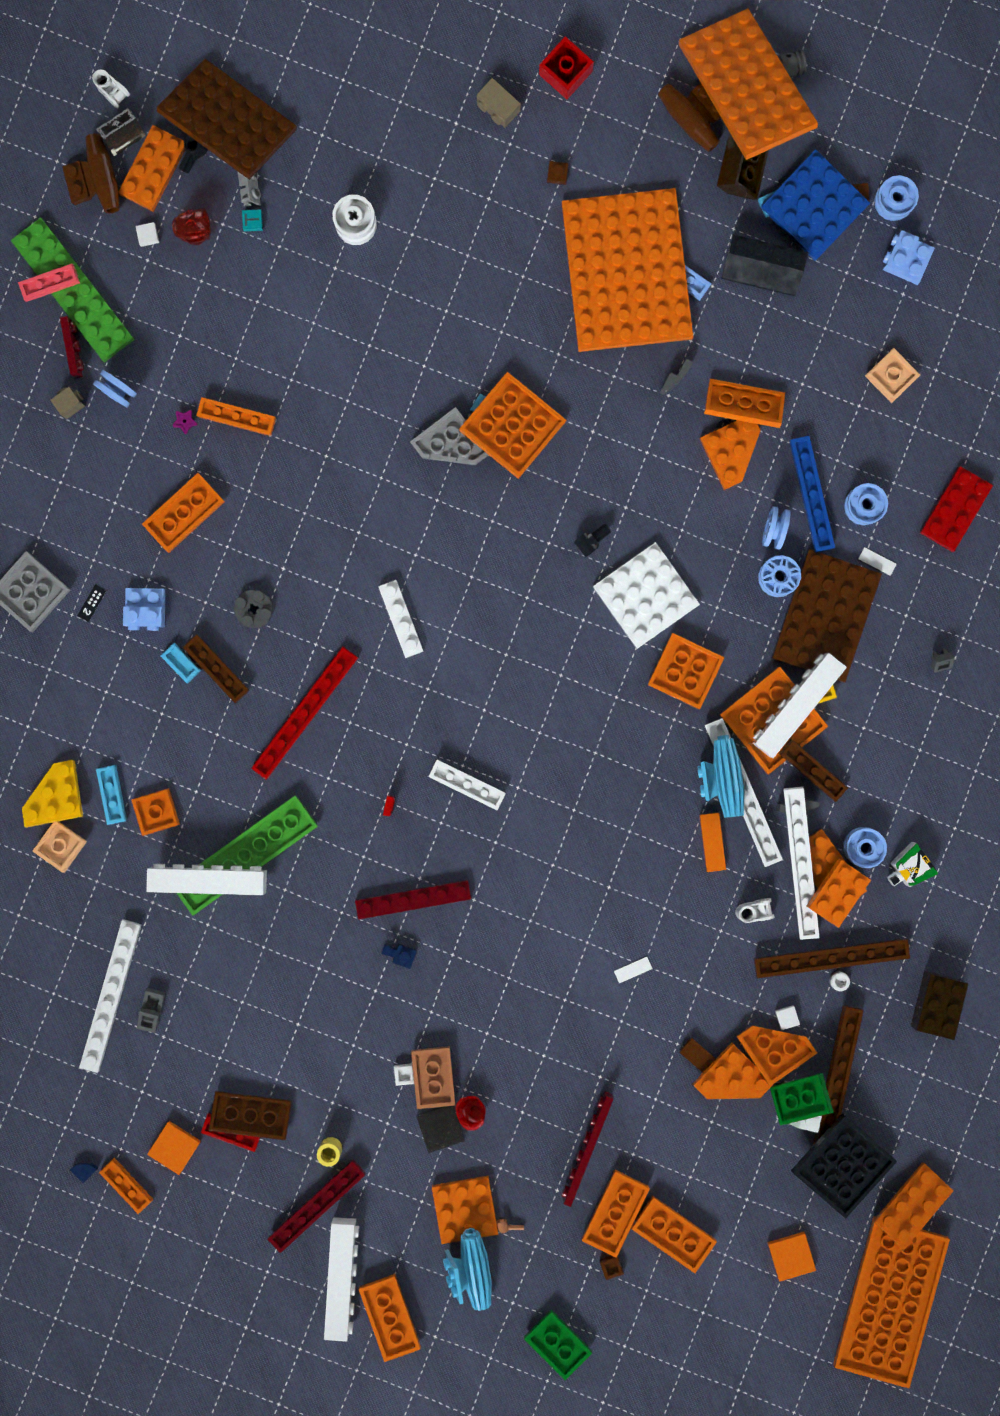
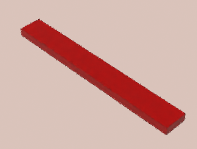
M344 646L340 649L252 766V770L266 780L270 777L358 660L356 655Z

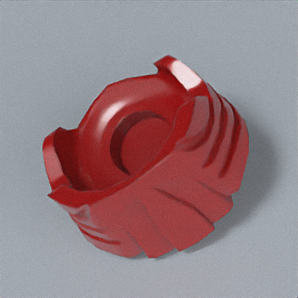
M477 1096L461 1098L456 1104V1115L462 1127L474 1131L483 1125L486 1108Z

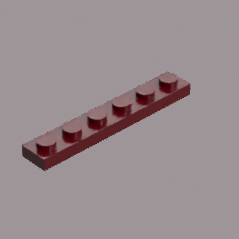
M464 880L355 900L359 920L471 900L472 898L469 882Z
M606 1091L604 1096L599 1097L597 1102L599 1109L597 1114H593L591 1117V1129L589 1132L586 1131L583 1143L585 1144L583 1149H579L576 1155V1167L571 1168L568 1176L570 1182L568 1186H564L561 1194L564 1205L569 1207L573 1203L614 1100L613 1094Z
M354 1159L351 1160L277 1228L267 1240L279 1253L283 1252L366 1175L365 1171Z

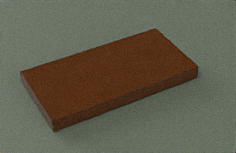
M215 1091L209 1131L286 1140L292 1100Z

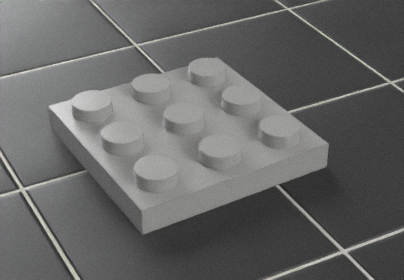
M26 551L0 580V605L30 632H34L71 589Z

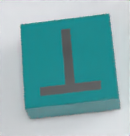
M242 210L244 232L263 231L262 210Z

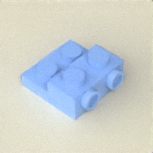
M901 230L899 234L894 235L890 243L893 247L891 252L887 251L883 259V263H885L883 270L918 285L935 248L918 241L919 237Z
M126 588L123 626L128 627V630H140V627H147L149 631H159V627H165V589Z

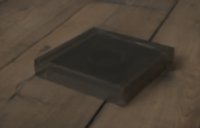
M454 1106L436 1108L416 1116L428 1153L465 1142Z

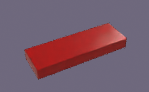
M207 1114L201 1130L202 1134L253 1152L256 1151L260 1137L209 1131L211 1114Z

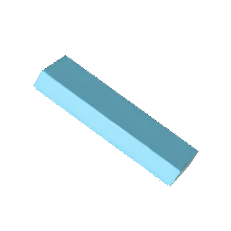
M117 766L97 768L96 772L107 825L127 821Z

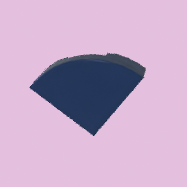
M79 1163L74 1165L70 1171L84 1183L98 1167L92 1163Z

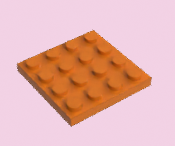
M507 372L459 428V431L519 479L567 420Z
M781 667L775 669L719 714L768 775L786 760L778 753L774 758H770L752 743L755 740L753 736L756 732L766 727L767 724L765 722L771 714L775 715L779 711L778 705L792 695L789 692L795 684ZM813 709L789 740L792 739L803 747L825 730L828 725L816 710Z

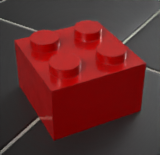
M565 36L539 64V75L568 100L593 72L594 61Z

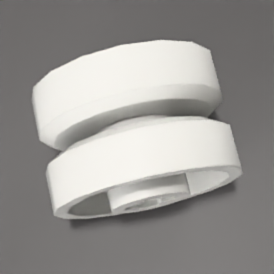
M347 195L335 204L333 222L339 237L344 242L351 245H361L368 242L374 236L377 229V219L371 203L365 197Z

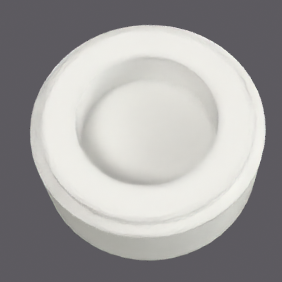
M836 971L830 976V985L837 991H844L850 985V978L846 973Z

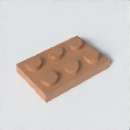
M450 1046L412 1050L417 1109L454 1106L456 1102Z

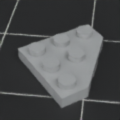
M456 407L410 441L411 445L423 459L477 465L488 456L486 452L459 431V428L466 420Z

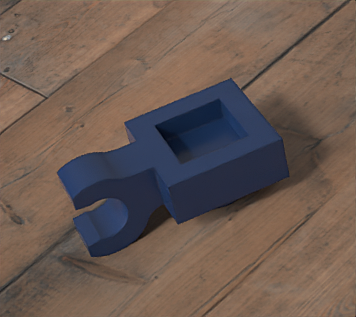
M384 944L381 954L394 957L392 963L411 969L417 950L399 944L397 949Z

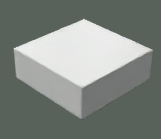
M154 222L136 226L138 241L141 247L159 243Z
M794 1005L775 1010L781 1030L800 1025Z
M412 1063L394 1065L396 1086L414 1084Z

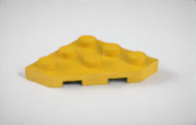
M75 760L58 762L51 766L22 807L24 827L28 828L83 817Z

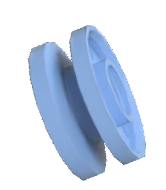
M898 175L888 178L875 195L874 202L877 212L884 219L890 221L902 220L917 205L919 198L918 188L908 177ZM893 195H897L900 201H895Z
M102 370L100 375L106 380L105 383L95 380L93 385L114 401L128 408L130 403L124 396L128 395L134 398L137 393L118 378Z
M870 483L861 484L852 489L844 502L845 513L849 520L863 526L873 524L883 518L888 508V499L884 490ZM863 500H867L869 502V509H865L863 507Z
M773 506L771 508L763 532L762 546L768 547L771 540L774 539V548L781 549L789 527L790 510L785 509L779 517L778 507Z
M784 555L774 556L767 560L761 566L758 574L761 589L773 597H784L790 594L799 586L801 580V570L798 564L792 558ZM776 572H781L783 574V581H778L776 579Z
M858 827L846 835L843 842V851L846 858L854 865L861 868H872L878 866L884 860L887 853V844L884 837L878 831L869 827ZM863 843L869 844V849L867 852L861 851V845Z

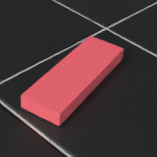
M71 263L20 281L18 284L24 301L28 302L80 284L75 266Z

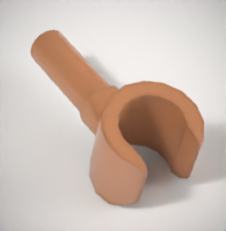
M506 1219L497 1220V1228L501 1233H506L509 1230H524V1225H508Z

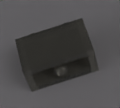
M128 108L96 129L113 156L123 152L126 148L146 136L137 119Z

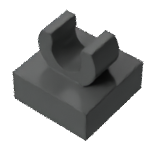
M942 648V654L937 655L935 650L932 651L931 668L934 673L953 668L955 657L952 652L948 653L945 648Z

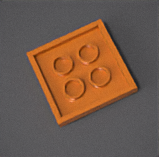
M672 633L647 685L700 710L725 657Z
M489 1175L432 1185L441 1244L461 1241V1234L468 1228L478 1230L481 1237L498 1235Z

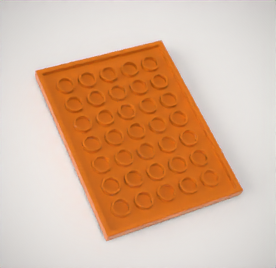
M676 188L562 201L578 352L692 340L693 330Z

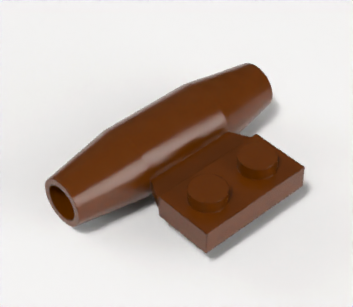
M700 83L692 89L688 98L671 84H666L659 91L658 96L671 117L692 140L706 151H712L719 144L720 140L709 123H715L721 116L702 84Z
M97 133L89 134L85 137L87 162L78 160L62 166L71 203L78 205L91 200L97 194L104 212L108 214L116 213L120 210L119 194L110 155L101 135Z

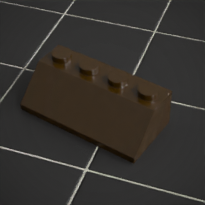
M729 132L717 187L730 195L757 200L769 150L746 160Z

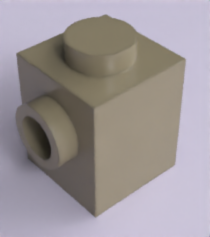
M70 387L60 389L57 395L51 399L60 415L66 419L85 407L82 402L83 396L78 390L74 391Z

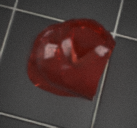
M205 208L189 209L179 213L172 222L174 236L192 245H200L206 240H210V219Z

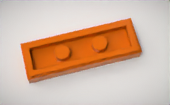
M719 812L701 814L699 817L706 872L726 870Z
M115 1157L99 1172L137 1214L153 1201V1198Z

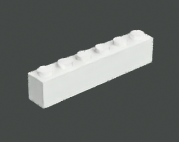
M830 653L820 654L814 661L816 665L813 669H808L803 674L802 678L804 680L800 685L796 684L789 692L792 695L778 705L779 711L775 715L771 714L765 722L767 724L763 730L759 729L753 736L755 740L752 744L768 757L774 758L847 668Z
M153 864V867L147 869V892L264 895L266 893L267 870H261V866H250V869H242V866H231L230 869H223L222 865H212L211 868H204V865H192V868H184V864H173V867H165V864Z
M334 1217L331 1223L324 1340L347 1341L349 1334L353 1333V1322H350V1315L354 1314L355 1303L351 1302V1297L355 1296L356 1283L352 1282L353 1276H356L357 1264H354V1257L358 1255V1245H355V1238L359 1237V1226H356V1219Z

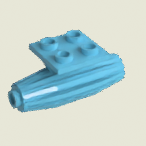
M729 735L717 736L718 740L714 741L713 764L703 761L701 766H697L699 778L703 777L704 784L700 786L701 797H705L706 801H709L718 795L724 818L743 816L744 784L736 745L733 738L729 739Z
M468 1228L461 1234V1259L453 1258L447 1249L445 1250L446 1258L443 1259L445 1270H448L449 1276H446L448 1288H451L453 1298L456 1297L459 1304H463L462 1292L466 1289L474 1310L481 1311L491 1306L492 1280L488 1255L481 1234L474 1228Z

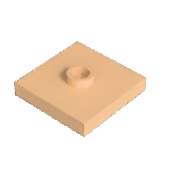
M895 348L865 375L891 403L920 376Z
M53 822L33 849V852L62 873H65L87 841L61 822Z

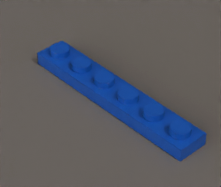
M810 436L792 439L789 442L814 551L820 552L833 549L835 544Z

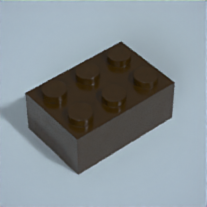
M924 970L911 1027L916 1031L955 1040L968 983L961 979Z

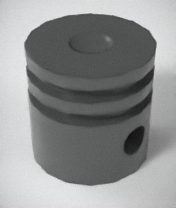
M803 50L778 56L790 78L806 74L807 64Z

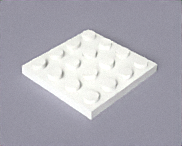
M656 542L593 586L636 649L700 605Z

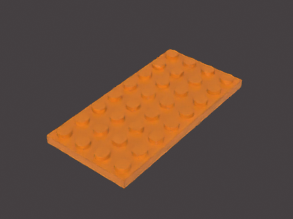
M748 8L679 39L681 50L746 160L818 127L817 120Z
M872 1220L833 1362L834 1368L910 1388L950 1241L948 1236L921 1229L911 1243L903 1250Z

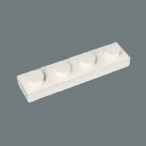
M397 580L378 586L405 658L424 652Z
M436 760L429 775L430 778L495 810H498L506 794L439 760Z

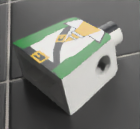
M911 842L890 863L895 872L887 878L893 886L903 881L906 886L912 887L937 875L938 872L920 846L915 842Z

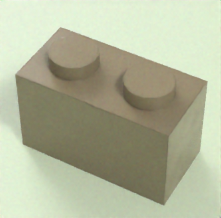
M493 78L477 94L478 107L483 112L487 111L491 115L492 120L497 125L501 124L504 128L520 112L521 103Z

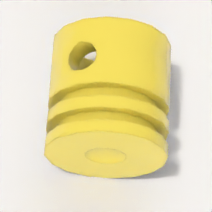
M334 1137L324 1139L317 1151L319 1163L326 1167L335 1165L342 1153L341 1142Z

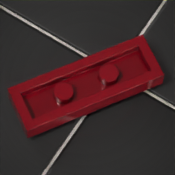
M68 316L60 317L70 374L75 378L83 377L84 364L82 359L79 358L81 347L75 336L77 327L75 322Z

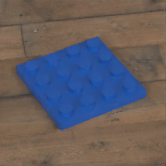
M815 149L762 205L761 209L816 261L864 211L870 202Z

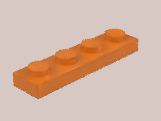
M201 397L196 415L199 418L272 436L276 421L275 416Z

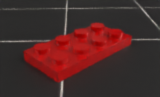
M959 466L925 522L920 534L954 552L993 485Z

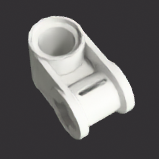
M100 69L94 72L92 79L95 86L118 109L121 101L126 96L129 97L130 93L105 70ZM107 79L105 84H100L101 80Z
M771 898L740 904L735 910L737 918L745 923L775 918L771 911ZM748 908L750 914L748 917L743 918L742 911Z

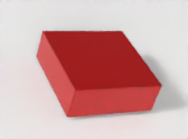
M387 796L383 811L384 816L392 815L395 803L394 796Z

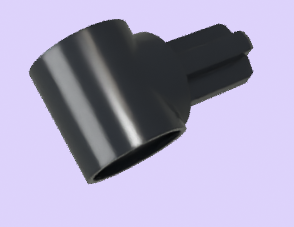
M189 135L184 140V150L186 153L179 166V169L187 174L190 172L196 158L200 159L208 151L200 143L194 149L197 141Z
M603 524L593 533H584L574 541V544L586 558L599 547L598 542L609 535L611 530L606 524Z

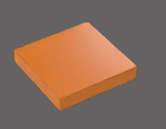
M169 788L131 799L142 836L180 825Z
M168 1121L147 1155L180 1175L201 1141L176 1124Z
M805 1232L767 1242L779 1282L816 1271Z

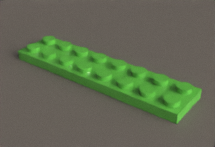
M41 217L11 240L37 275L71 263L75 266L80 284L51 294L70 319L75 322L76 327L103 362L109 360L135 340Z
M295 795L199 865H204V868H211L212 865H222L223 869H230L231 866H242V869H250V866L262 867L317 828L318 825L297 795ZM177 893L192 916L223 895Z

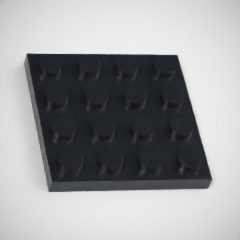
M842 1113L791 1169V1172L846 1219L897 1161Z

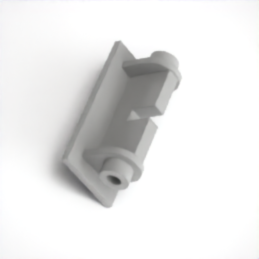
M237 172L239 186L246 185V188L240 189L241 203L245 207L251 206V203L261 206V193L257 180L258 173L256 172L249 180Z

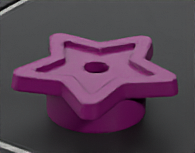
M192 410L185 413L176 411L177 420L173 423V427L181 428L184 434H187L189 429L197 426V422L192 419Z

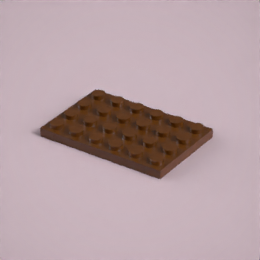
M204 59L157 106V112L249 180L297 129L294 123L207 59Z
M809 549L801 569L799 586L793 592L772 659L804 670H812L816 665L814 661L820 654L830 653L847 667L837 679V681L845 683L882 573Z

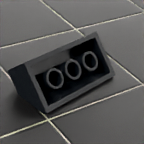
M733 235L729 243L721 279L796 296L805 269L808 252Z

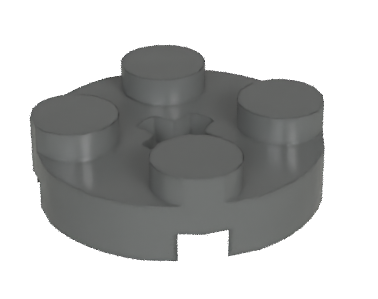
M256 590L242 593L236 599L234 607L237 620L245 627L253 629L261 628L268 624L274 610L271 599L261 591ZM252 604L259 607L255 615L253 612H249Z

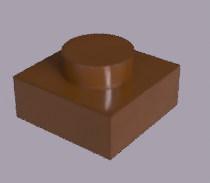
M549 161L547 183L566 185L568 163Z

